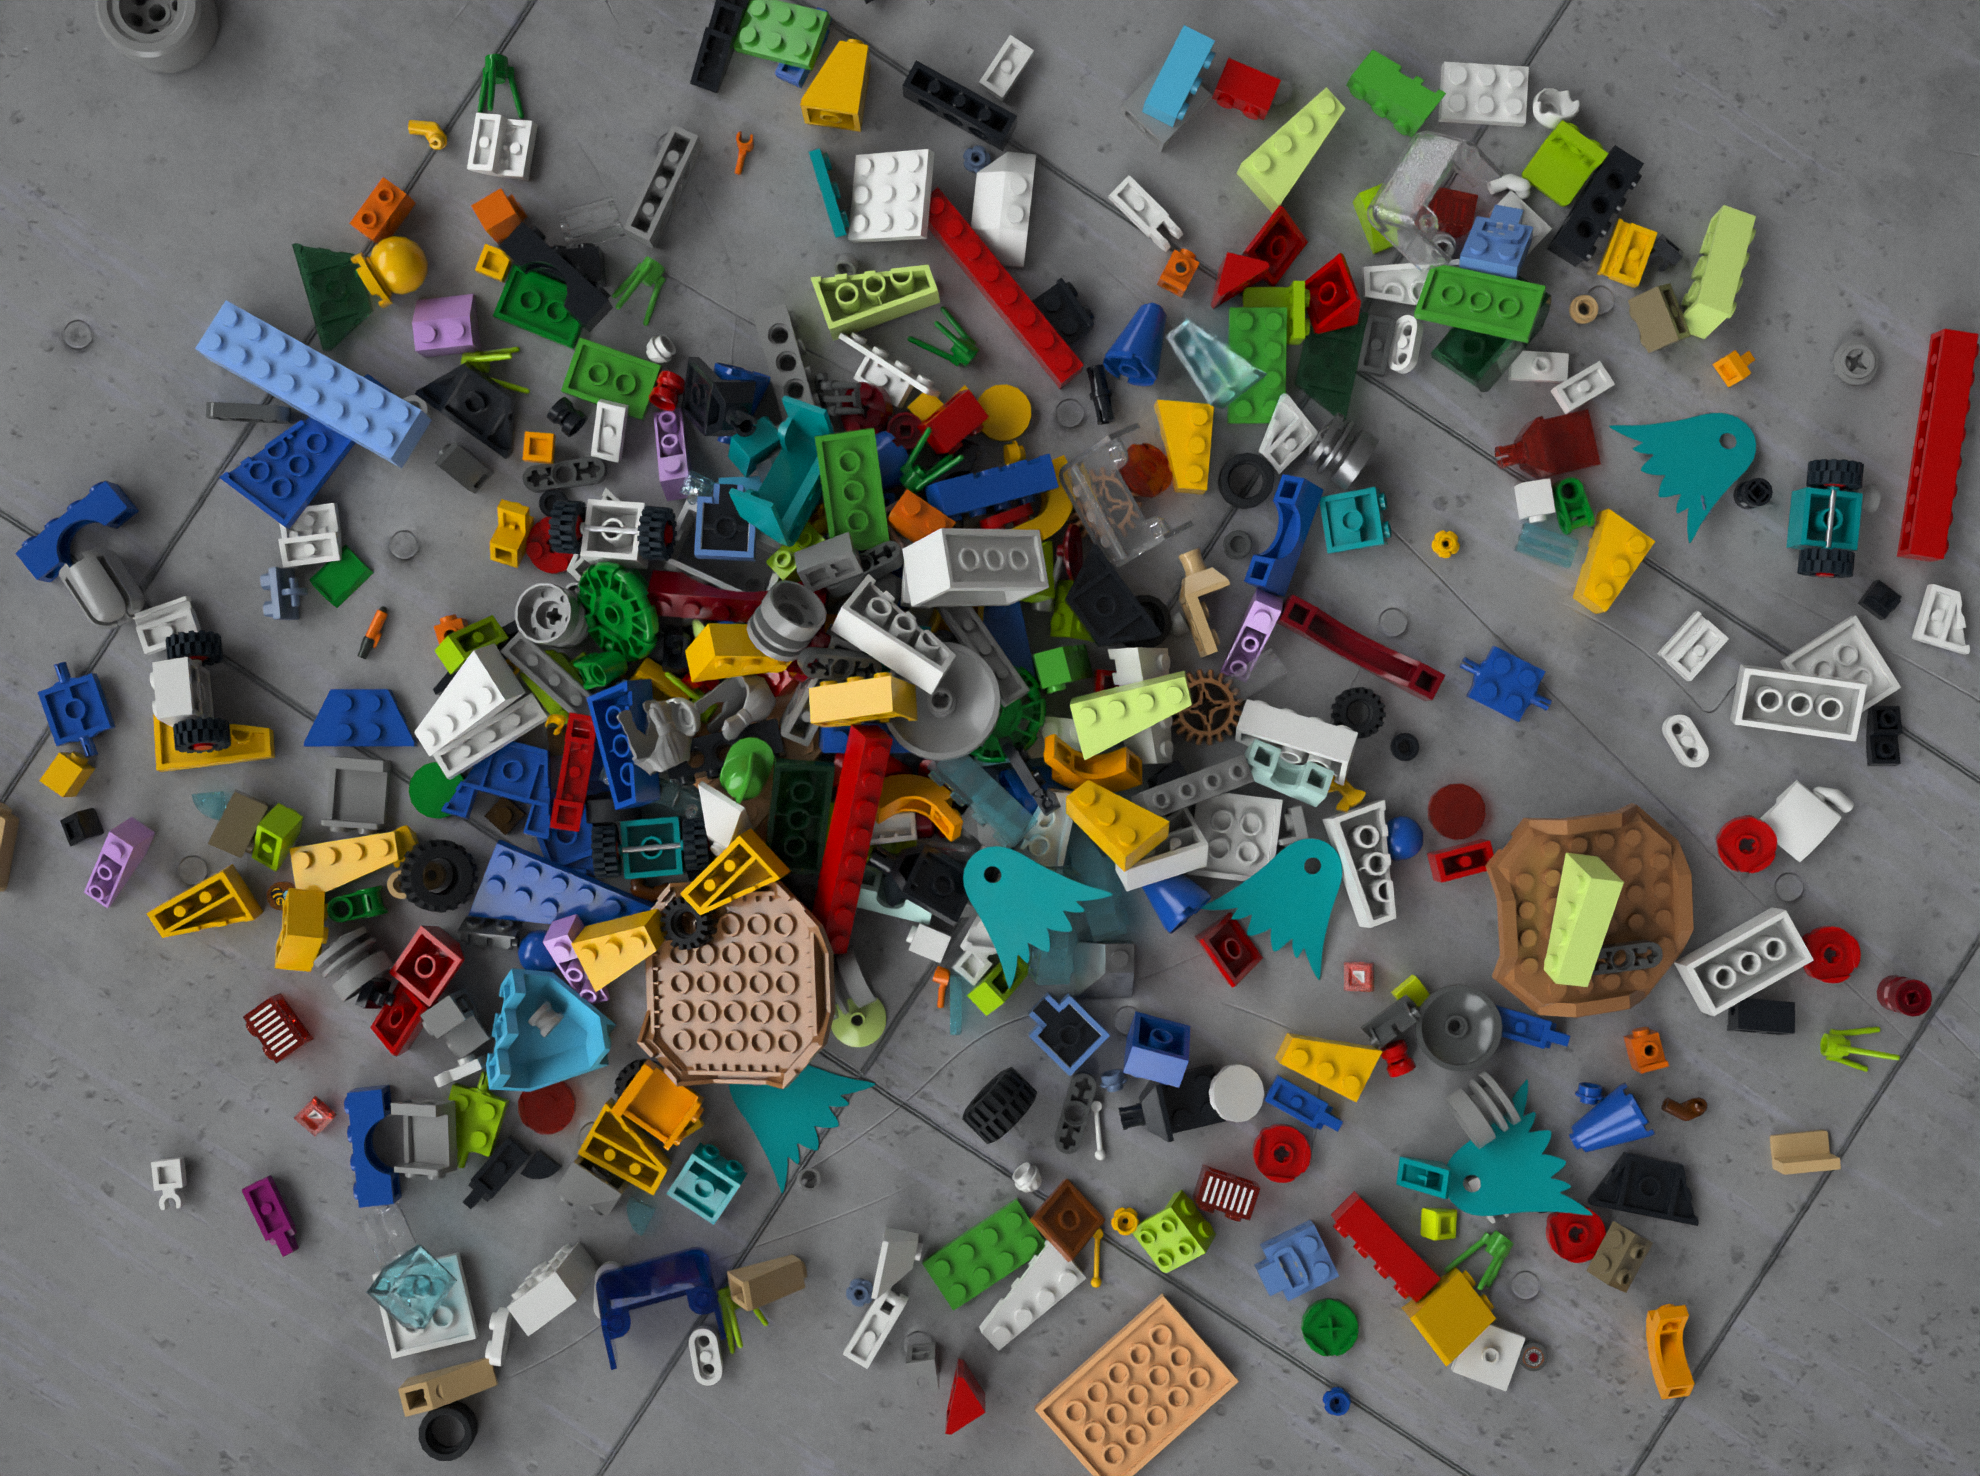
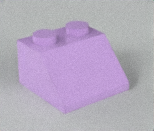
M474 294L416 301L412 327L415 351L424 358L481 351Z

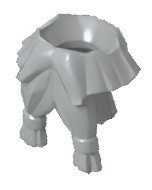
M753 674L726 678L711 692L696 701L694 707L701 714L716 702H724L722 713L708 723L706 728L712 734L719 732L722 728V734L725 739L734 740L752 722L767 720L776 704V698L765 678Z
M652 699L642 704L647 713L646 716L649 723L645 735L637 730L630 710L619 712L616 716L625 734H627L629 747L634 756L632 758L634 764L641 767L650 776L658 771L664 772L684 761H689L693 737L687 736L676 729L672 718V706L667 704L665 700L656 701V699Z

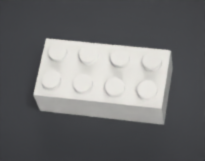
M1740 664L1730 720L1735 725L1856 742L1867 684L1860 680Z
M1771 907L1680 958L1674 964L1700 1011L1715 1016L1814 960L1787 911Z
M580 1242L572 1247L569 1243L566 1244L548 1261L549 1264L543 1261L531 1271L532 1273L525 1278V1281L518 1286L519 1289L511 1295L513 1300L507 1306V1309L527 1336H530L576 1302L599 1269Z

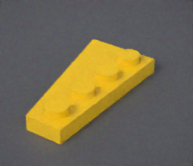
M153 714L156 771L167 772L275 758L274 733L272 729L239 724H229L231 746L229 748H222L220 751L213 750L210 753L207 751L202 753H182L176 751L173 727L158 720Z
M400 831L289 848L296 889L322 891L325 894L404 859Z

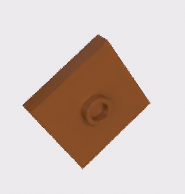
M1064 1179L1029 1219L1068 1262L1074 1260L1106 1220L1068 1179Z

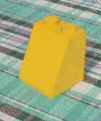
M848 39L847 42L839 40L801 99L800 106L805 124L861 132L871 70L868 45L857 39Z
M1456 1267L1443 1275L1417 1303L1412 1299L1401 1307L1445 1366L1452 1363L1496 1319L1491 1312L1495 1307L1484 1293L1481 1296L1473 1289L1476 1282L1466 1270L1461 1273Z

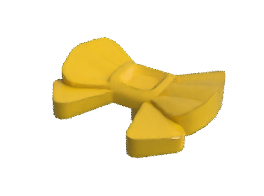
M1333 776L1328 793L1338 791L1343 796L1337 804L1336 810L1347 812L1349 807H1355L1363 801L1366 792L1355 789L1347 781V778L1343 786L1334 782L1335 777Z

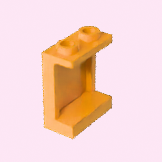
M648 1058L614 1104L611 1112L619 1118L622 1114L662 1141L664 1143L663 1148L669 1150L673 1144L678 1147L687 1134V1131L684 1130L689 1121L695 1123L704 1111V1108L701 1107L704 1097L689 1086L677 1087L663 1072L664 1069Z

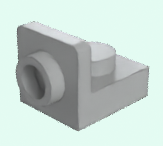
M1300 805L1286 807L1287 814H1284V823L1286 830L1291 831L1292 835L1278 838V845H1285L1286 848L1296 841L1309 839L1303 809Z

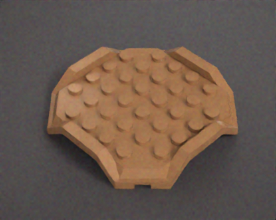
M1630 803L1616 811L1567 818H1523L1510 834L1513 837L1503 850L1498 849L1485 865L1497 898L1500 956L1492 978L1538 1015L1577 1018L1631 1009L1647 997L1680 956L1694 930L1692 873L1679 841L1634 803ZM1566 852L1598 856L1624 882L1603 945L1637 940L1654 942L1661 947L1663 952L1662 960L1656 967L1592 975L1588 987L1556 984L1544 971V961L1547 954ZM1647 949L1646 953H1635V956L1647 959V955H1650L1652 951ZM1618 950L1614 955L1616 965H1621L1626 959L1624 950ZM1598 958V959H1597V961H1603V962H1605L1604 958H1602V959Z
M693 881L670 883L659 895L658 901L650 910L658 908L661 916H666L667 914L663 913L664 908L670 907L668 905L669 902L681 898L680 893ZM775 881L716 908V914L712 915V918H718V924L713 925L714 928H717V932L711 934L713 939L710 942H706V945L690 950H679V946L673 947L670 945L673 940H664L658 950L645 959L647 1012L637 1043L650 1058L655 1057L665 1068L663 1072L677 1087L720 1083L762 1084L785 1089L790 1086L828 1042L835 1014L833 950L820 921L781 881ZM687 911L682 916V926L685 932L689 934L696 931L697 921L694 914Z

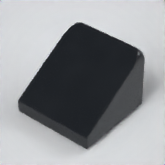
M94 808L77 811L60 820L70 847L104 833Z

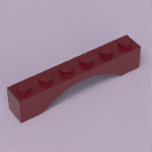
M653 570L647 597L651 605L655 604L658 616L748 623L755 610L762 604V600L769 590L758 592L723 590L700 583L683 572ZM822 588L813 593L823 603L827 617L828 592L826 588Z
M1295 595L1287 597L1276 622L1423 701H1432L1446 676L1418 660L1396 652L1358 633L1318 607Z

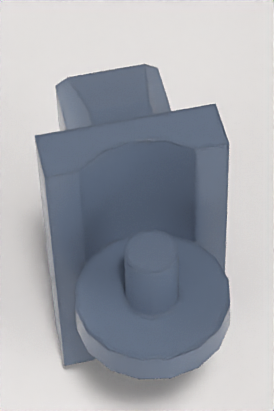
M268 568L269 573L260 576L261 587L263 590L271 591L272 600L265 601L263 604L264 616L273 617L274 620H298L300 596L308 595V589L299 588L298 578L295 577V568Z

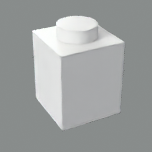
M1550 478L1523 482L1514 486L1519 520L1529 518V523L1542 522L1547 520V515L1555 513Z
M919 923L918 927L912 925L906 942L911 943L909 951L941 963L952 934L931 925Z

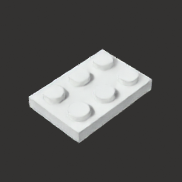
M1444 62L1441 66L1440 90L1444 91L1446 95L1439 103L1438 122L1523 127L1526 124L1529 67Z

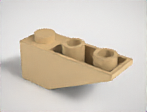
M482 1358L409 1377L398 1388L405 1417L437 1409L498 1385L494 1366L489 1364V1359Z

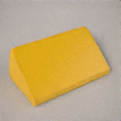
M648 657L629 679H652L653 700L656 699V701H667L676 697L690 699L685 692L665 676L662 666Z

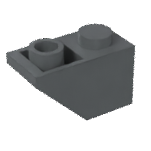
M455 441L452 444L445 445L439 451V458L435 462L442 470L474 494L494 474L470 450Z

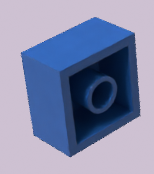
M1135 1011L1126 1037L1123 1073L1179 1088L1189 1062L1191 1026Z

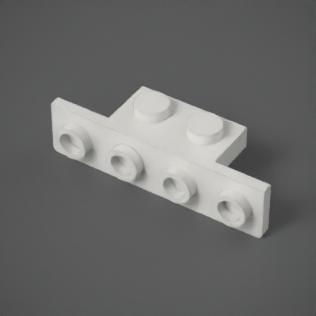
M853 331L851 335L840 333L839 339L865 355L853 379L858 382H870L881 386L888 392L892 404L896 407H903L913 387L927 395L939 397L941 392L932 387L934 384L932 380L921 374L918 377L911 374L912 368L899 360H896L894 363L888 359V352L877 346L869 347L866 345L867 339Z

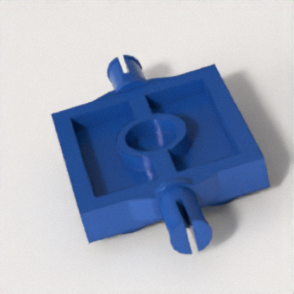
M1492 646L1486 659L1480 664L1464 657L1462 662L1471 667L1463 663L1459 666V668L1474 674L1473 684L1466 696L1514 721L1520 722L1526 708L1531 703L1545 711L1548 710L1549 706L1540 701L1551 705L1552 700L1537 694L1538 686L1546 671L1496 646Z
M67 662L55 664L53 666L59 681L52 687L37 692L56 746H64L72 742H81L86 758L98 755L93 738L101 732L115 728L97 673H91L79 678H71Z

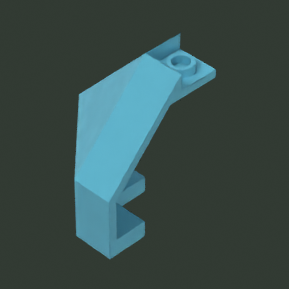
M514 968L510 970L501 983L499 996L504 997L501 1013H495L491 1036L495 1037L496 1040L494 1053H488L486 1070L490 1090L531 1092L609 1065L607 1056L611 1049L609 1034L616 1027L615 1023L586 999L580 997V994L553 972ZM546 1001H549L552 1004V1009L555 1012H561L564 1018L544 1038L540 1034V1029L537 1026H531L528 1020Z

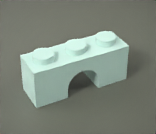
M1255 738L1244 754L1255 780L1254 782L1314 807H1317L1326 798L1335 773L1334 771L1311 761H1307L1304 765L1288 763L1280 757L1282 749Z
M865 866L857 903L858 908L929 925L932 914L904 897L894 907L888 905L882 885L883 873L872 866Z

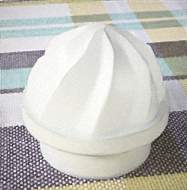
M664 334L653 336L646 346V354L654 363H667L672 360V355L676 353L673 342Z
M1029 1163L1020 1165L1012 1176L1016 1188L1026 1193L1037 1190L1042 1182L1039 1169L1034 1165L1031 1166Z

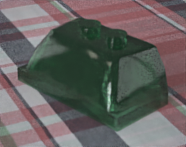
M1518 276L1517 280L1529 282L1523 277ZM1547 292L1545 293L1528 343L1452 327L1431 352V357L1462 377L1480 392H1488L1542 329L1549 313L1552 295Z
M775 758L765 844L791 870L790 874L820 876L835 773L833 761Z

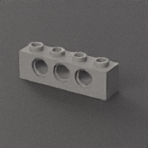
M672 124L623 229L629 238L653 249L656 248L703 148L699 136Z
M785 303L753 312L783 421H786L788 415L782 398L784 395L789 397V391L795 386H800L804 389V394L797 400L822 408L818 394H812L809 383L814 382L810 366L804 367L801 356L806 355L802 338L796 339L794 328L799 326L794 310L788 311ZM778 332H786L788 339L783 344H777L773 341L774 336ZM787 359H793L796 361L795 368L789 372L783 371L781 369L782 363Z
M830 624L826 631V634L831 636L828 648L860 650L831 631L833 624ZM838 660L834 664L833 670L843 669L847 660ZM807 678L804 682H800L779 721L781 736L808 747L819 727L811 724L809 688L820 686L822 681H837L838 683L843 681Z
M1243 754L1145 790L1131 798L1134 804L1162 817L1237 789L1255 780Z

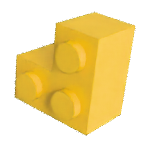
M296 888L288 889L283 903L282 929L276 943V969L311 972L314 960L322 953V944H326L329 928L324 927V921H327L328 904H324L325 892Z

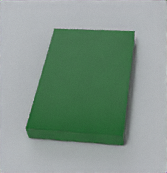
M513 264L493 313L494 318L574 350L583 326L568 314L563 306L567 296L566 284L534 271L524 274Z

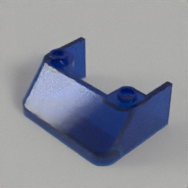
M692 1247L602 1272L597 1278L596 1293L600 1321L611 1370L617 1369L618 1363L614 1339L624 1336L631 1326L629 1311L687 1295L689 1307L696 1314L704 1315L715 1312L721 1340L727 1339L710 1257L703 1248Z

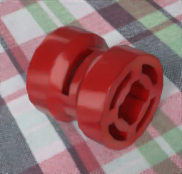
M662 371L657 378V387H654L650 392V402L662 410L674 411L678 404V395L684 392L685 380L671 371Z
M1404 1039L1390 1042L1383 1048H1379L1382 1050L1381 1058L1387 1062L1388 1066L1386 1069L1390 1077L1404 1075L1416 1068L1413 1058L1409 1057L1407 1053L1408 1046Z

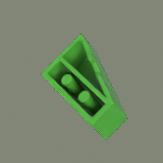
M1372 49L1351 75L1346 86L1355 98L1363 99L1370 104L1376 115L1390 120L1400 134L1408 135L1412 138L1446 93L1440 89L1436 93L1422 86L1424 83L1422 78L1416 76L1412 80L1400 72L1402 66Z
M1085 644L1063 646L1036 653L1032 656L1036 680L1040 685L1038 689L1039 691L1046 690L1047 695L1065 690V684L1094 677Z

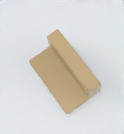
M1825 1130L1770 1135L1772 1168L1784 1175L1841 1169L1840 1158L1830 1153L1828 1132Z

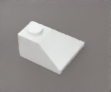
M701 781L698 787L706 834L711 844L710 850L718 857L740 834L750 828L753 830L745 807Z
M885 1227L873 1285L872 1299H878L911 1271L914 1260L920 1261L923 1244L918 1243V1233Z

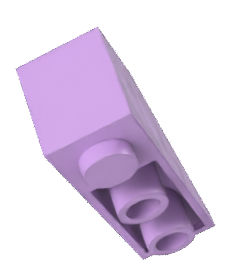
M677 408L674 411L654 412L659 479L667 501L688 498V496L695 497L694 480H692L693 471L681 408Z
M1256 589L1220 673H1224L1241 682H1247L1282 612V598L1261 589Z
M133 817L110 830L84 893L106 908H109L146 855L155 832Z
M575 914L552 921L543 944L572 989L592 1005L609 1000L610 996L606 986L595 992L571 945L585 927L579 916Z

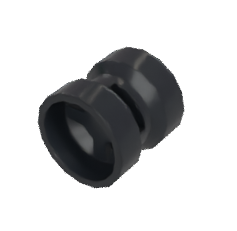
M566 397L559 399L547 414V418L553 424H559L561 431L568 437L575 435L588 418L581 410L574 409L573 403Z
M1754 478L1740 483L1735 488L1733 497L1737 506L1748 510L1768 503L1772 498L1773 490L1767 480Z

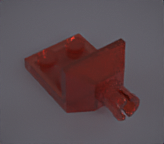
M1588 409L1544 419L1543 416L1537 417L1523 426L1513 444L1495 447V458L1508 455V457L1496 461L1500 469L1518 464L1521 470L1537 480L1601 464Z

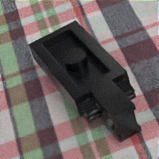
M1011 740L1004 744L1002 747L1004 753L1030 795L1035 799L1042 813L1048 816L1060 808L1061 805L1056 794L1044 789L1043 785L1046 781L1037 768L1033 770L1028 761L1031 760V756L1024 749V746L1020 745L1017 747Z
M510 1135L472 1177L468 1186L473 1190L463 1203L472 1209L482 1198L488 1202L530 1157L532 1152Z

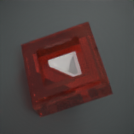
M1345 961L1344 991L1373 992L1374 962Z
M314 1096L295 1115L294 1119L316 1137L337 1114L318 1097Z

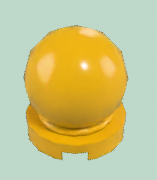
M391 236L382 239L373 247L370 257H365L362 252L351 257V261L354 264H360L361 267L356 269L371 295L377 294V296L381 297L382 300L378 303L383 309L393 304L392 293L404 295L415 291L423 284L428 274V261L424 251L416 242L406 237Z

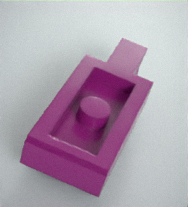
M269 1175L243 1188L242 1193L265 1241L269 1240L272 1246L277 1244L283 1257L299 1249L294 1236L297 1234L295 1224L272 1176Z

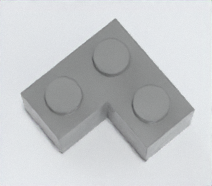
M464 988L447 996L420 1015L424 1020L422 1025L427 1033L431 1036L434 1035L436 1039L445 1035L448 1039L446 1042L448 1048L454 1055H459L460 1058L465 1057L493 1038L491 1036V1026Z

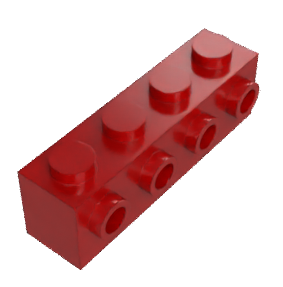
M1355 1191L1331 1214L1336 1222L1333 1227L1342 1237L1346 1238L1349 1235L1356 1242L1353 1247L1364 1259L1370 1256L1376 1262L1373 1267L1384 1279L1390 1276L1396 1282L1393 1288L1405 1300L1410 1296L1417 1303L1441 1279Z

